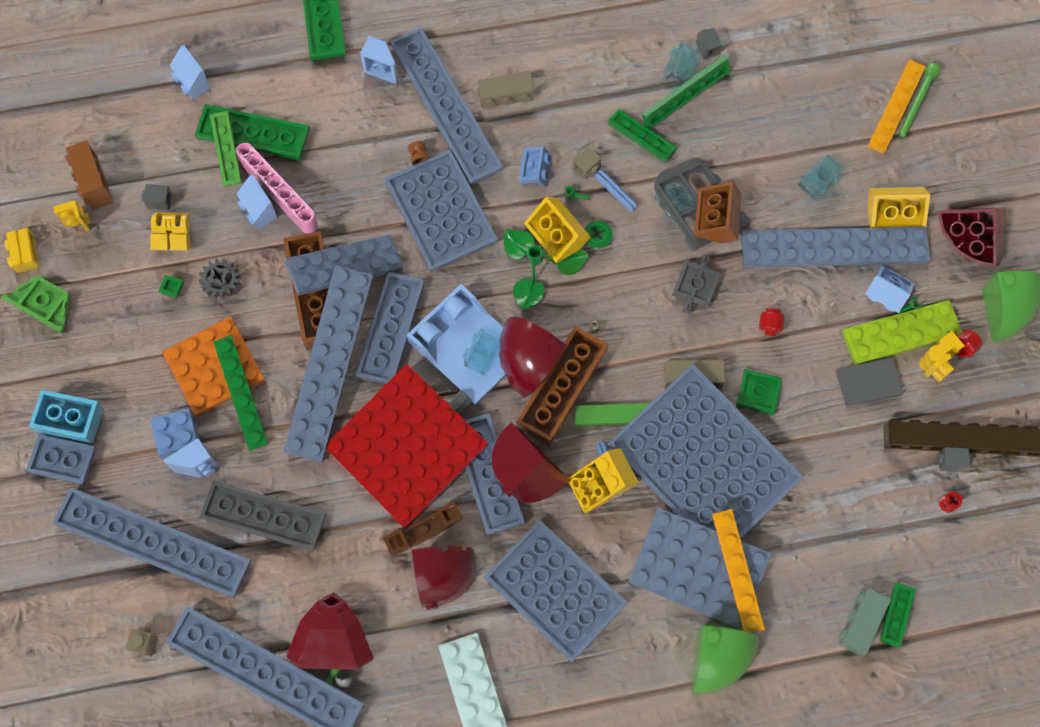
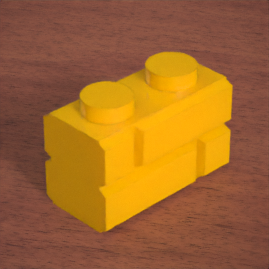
M24 228L18 231L7 232V240L4 241V244L10 254L7 257L9 267L13 268L17 273L38 269L39 263L35 239L30 229Z

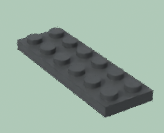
M213 480L199 518L314 552L327 514Z

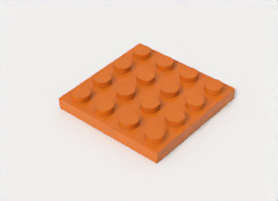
M231 316L162 351L196 417L232 399L213 341L232 335L249 388L251 389L265 381Z

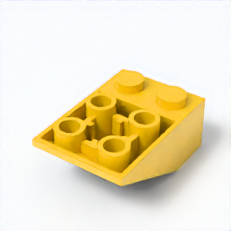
M621 448L606 451L568 478L570 480L569 484L584 514L639 484Z

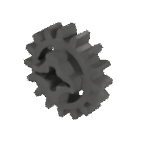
M224 258L222 262L215 259L214 264L209 261V267H202L205 272L199 273L202 278L199 279L202 290L206 291L208 296L213 294L214 299H217L218 295L222 299L225 298V294L232 296L231 291H237L235 285L241 284L238 280L241 278V275L238 272L237 266H234L232 261L227 264ZM217 275L222 278L223 283L218 280Z

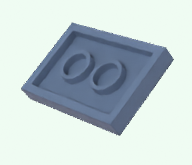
M38 434L26 472L85 486L97 448L91 445Z

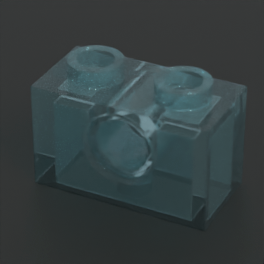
M826 155L802 176L798 185L813 199L819 195L823 196L829 190L828 187L831 184L835 185L840 181L843 168L829 155Z

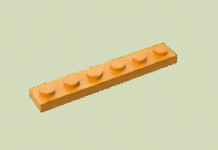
M909 59L867 146L868 148L882 154L885 153L926 66Z
M730 509L714 513L712 517L742 629L749 633L765 630L733 511Z

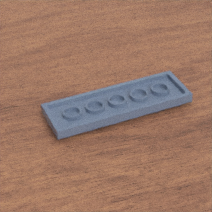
M390 234L290 257L285 260L298 296L329 288L335 265L371 274L373 277L384 275L388 272L400 271L404 267Z
M392 272L387 273L358 365L356 378L385 385L398 372L407 343V334L410 332L424 287V280Z
M490 414L465 420L489 444L465 468L486 535L489 536L524 525L525 521L518 500L514 496L508 497L501 488L504 486L497 479L492 468V452L497 436Z

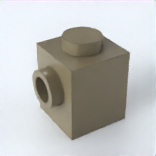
M587 147L573 160L572 169L586 180L601 169L602 158L596 150Z
M139 627L138 630L131 629L125 649L151 657L157 636L151 634V629Z

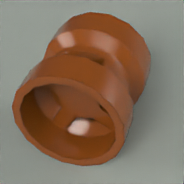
M416 141L409 144L408 151L412 155V165L429 159V155L426 153L425 142Z

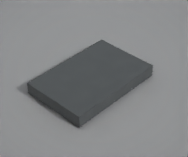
M892 358L836 369L846 407L902 396L903 394Z

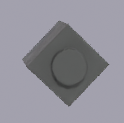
M714 28L703 29L697 34L696 45L704 60L720 54L722 43Z
M146 184L145 191H142L141 195L142 202H144L148 209L170 210L172 192L166 185Z
M944 447L937 454V464L940 471H966L969 468V449Z

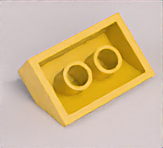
M924 187L869 188L867 208L870 228L926 227L930 193Z
M545 197L524 222L556 263L579 251L590 238L589 234L559 198Z

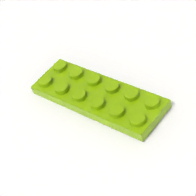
M947 300L842 330V335L854 365L936 344L951 331L958 336L962 329L950 301Z

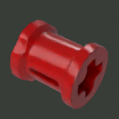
M948 492L939 501L940 509L946 513L954 512L962 505L963 498L957 492Z

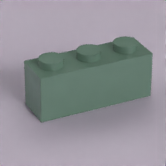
M870 588L863 592L860 591L855 600L858 604L855 610L852 609L847 618L850 622L847 628L844 627L839 635L841 639L839 645L861 657L866 655L891 599Z

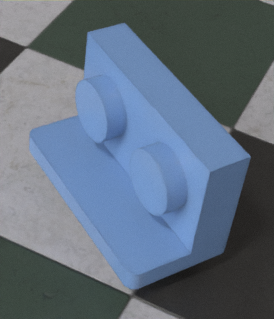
M544 146L524 148L519 181L522 184L539 183L542 187L547 186L552 156Z

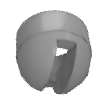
M339 671L336 673L337 686L339 688H348L352 683V673L349 671Z

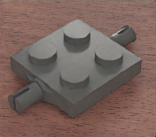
M703 255L700 264L684 262L672 296L685 301L682 311L686 312V314H690L693 304L705 308L709 306L721 274L707 267L710 256Z

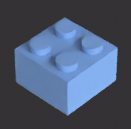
M189 408L150 419L158 456L163 460L198 438L200 440L195 416Z

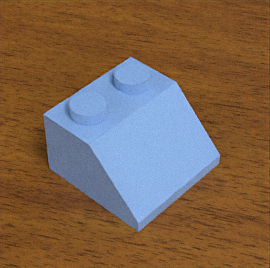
M369 36L360 53L364 73L397 84L395 62L386 42L380 38Z
M184 45L181 46L170 64L173 72L171 76L176 83L180 82V88L186 96L189 94L192 100H194L211 88L202 68Z
M252 174L237 192L239 198L237 203L242 211H247L248 215L246 217L250 224H255L259 230L278 218L270 200Z
M882 265L865 294L871 301L880 302L885 305L887 310L899 313L911 295L915 283Z
M199 438L164 459V462L175 473L200 478L212 475L215 469L218 468L217 463Z

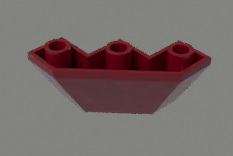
M334 592L318 600L303 616L287 653V658L298 668L357 670L374 660L359 620L346 601Z

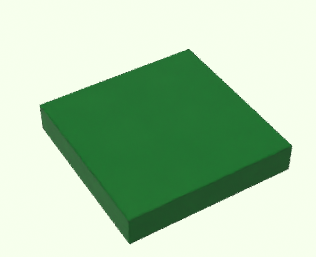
M744 369L736 406L774 416L782 378Z

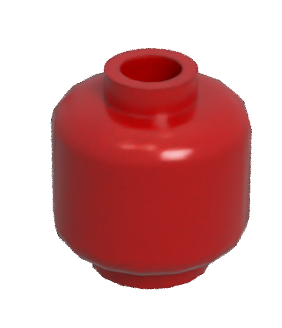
M766 308V311L760 314L759 329L764 331L766 336H776V333H781L784 329L785 315L781 313L780 309Z
M964 330L957 336L965 345L957 353L960 357L970 358L982 347L981 337L972 330Z

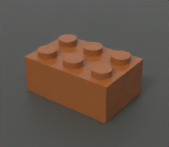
M86 140L66 147L68 155L65 158L68 165L72 166L73 170L70 172L74 181H77L78 186H76V190L79 196L83 198L85 205L89 204L92 210L114 203L98 156L89 142Z

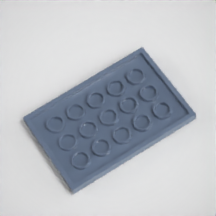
M451 150L384 178L430 272H434L498 243L493 229Z
M657 508L628 583L742 629L717 532ZM741 541L756 595L771 553Z
M540 519L484 576V579L571 663L575 661L628 603Z

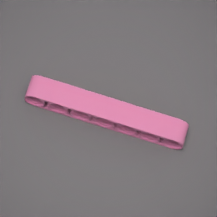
M242 143L237 146L236 153L241 166L250 175L253 174L258 184L304 233L315 232L318 224L313 210L250 144Z

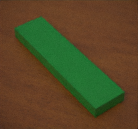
M619 108L608 120L609 126L665 163L677 149L676 146Z

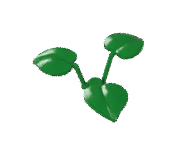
M506 229L503 241L507 255L514 260H521L526 254L532 266V279H520L513 287L514 298L522 309L537 305L544 296V285L541 282H534L535 266L541 264L544 258L553 264H558V270L565 275H573L579 272L588 258V253L580 249L556 263L546 252H542L541 247L535 245L533 236L528 232Z

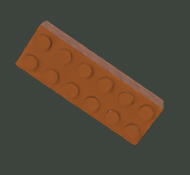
M321 231L284 238L287 258L325 250ZM292 282L302 340L306 350L312 349L329 288L298 296Z
M576 326L565 341L567 346L547 376L538 385L516 421V426L521 431L549 447L608 350L609 344Z

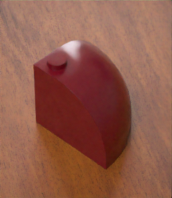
M1006 207L938 211L943 234L946 235L951 243L950 245L960 255L981 265H1000L1006 242Z
M509 317L503 326L499 339L501 368H503L508 378L507 381L512 388L525 398L547 376L567 344L531 321L520 317Z
M512 422L502 431L495 442L492 452L494 474L504 486L501 489L508 497L514 496L524 503H535L547 499L557 493L570 480Z
M435 546L411 549L417 590L422 608H426V610L438 609V605L448 604L460 598L471 586L476 574L477 565L473 548L467 547L466 550H462V546H448L447 550H441V548Z

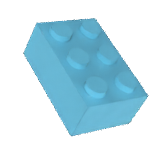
M41 390L29 427L36 433L93 444L104 407L98 401Z

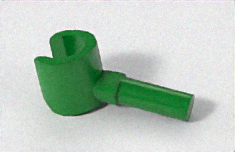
M571 186L565 187L567 192H571L570 194L564 193V197L567 200H572L573 198L589 200L590 196L574 192Z
M914 296L911 299V303L903 307L897 314L904 313L912 308L919 309L922 303L919 305L913 303L919 296Z

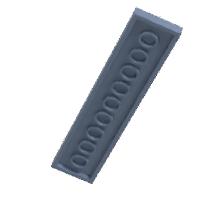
M422 27L391 40L390 45L469 184L473 185L502 171V164Z
M926 227L741 231L743 268L929 264L930 262Z
M335 265L284 453L319 462L323 461L372 283L373 275Z
M72 487L68 491L52 523L234 599L252 562L250 559Z
M188 606L166 644L315 727H353L365 705Z

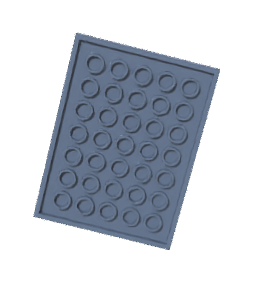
M694 364L687 368L608 442L613 450L622 449L631 469L675 515L716 531L712 514L732 509L740 539L804 478Z

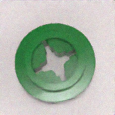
M592 221L584 228L590 236L586 244L590 245L591 248L600 249L607 247L612 240V229L603 221ZM594 231L598 234L602 233L601 239H599L598 237L593 238L595 235Z

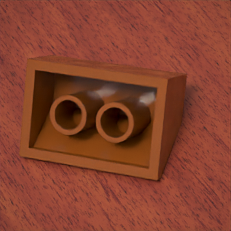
M733 181L699 188L694 229L695 237L717 243L738 240L742 193Z

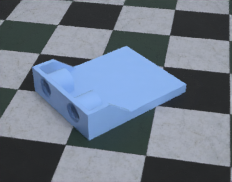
M462 284L407 334L408 343L459 391L465 392L475 406L506 377L499 360V339L503 327L487 313L476 297Z

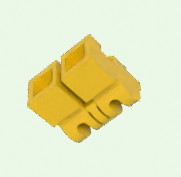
M155 212L151 217V250L191 249L189 233L190 213Z
M951 331L919 360V366L922 370L926 371L924 374L927 378L932 375L939 383L954 370L948 361L965 345Z

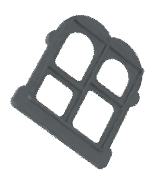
M690 160L680 163L676 169L662 171L655 180L654 188L656 195L660 199L658 202L659 206L662 209H667L685 235L686 245L691 251H695L714 241L695 237L685 222L686 217L696 213L698 193L690 185L688 177L693 172H700L708 178L712 185L721 184V178L714 174L706 163ZM672 182L680 184L689 194L695 205L683 211H678L665 192L666 185ZM740 211L739 229L749 225L751 222L744 211Z

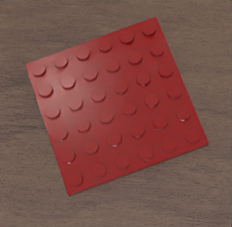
M406 363L327 443L326 449L405 529L489 444Z

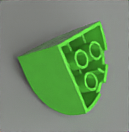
M1033 271L997 272L982 288L992 342L1013 337L1023 330L1035 317L1040 307L1039 273Z
M703 625L696 634L691 694L717 692L732 685L741 678L755 658L759 645V636L735 629Z

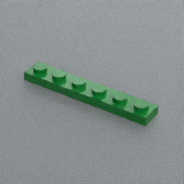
M723 55L644 111L642 116L645 126L649 129L653 128L730 73L729 58Z
M230 335L213 341L248 450L252 451L267 446L268 442L233 336Z

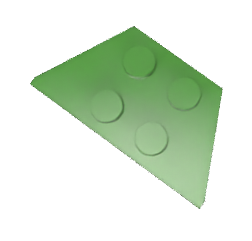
M37 275L30 279L29 282L16 287L17 290L2 295L1 298L57 332L64 333L71 296L68 292Z

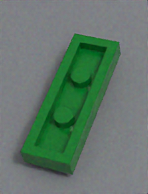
M897 582L894 583L890 596L891 600L879 638L880 642L897 648L901 647L915 588Z

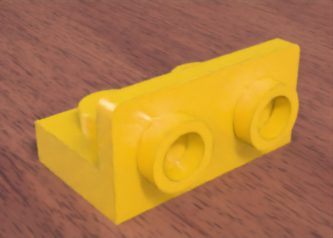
M75 200L53 206L54 213L66 227H75L80 223L86 231L90 230V216L88 213H85L83 206H79Z

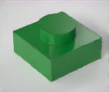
M165 275L158 292L162 295L178 299L184 281Z

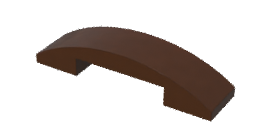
M452 501L437 509V512L405 529H399L383 537L391 556H394L442 533L461 521L463 517L455 501Z

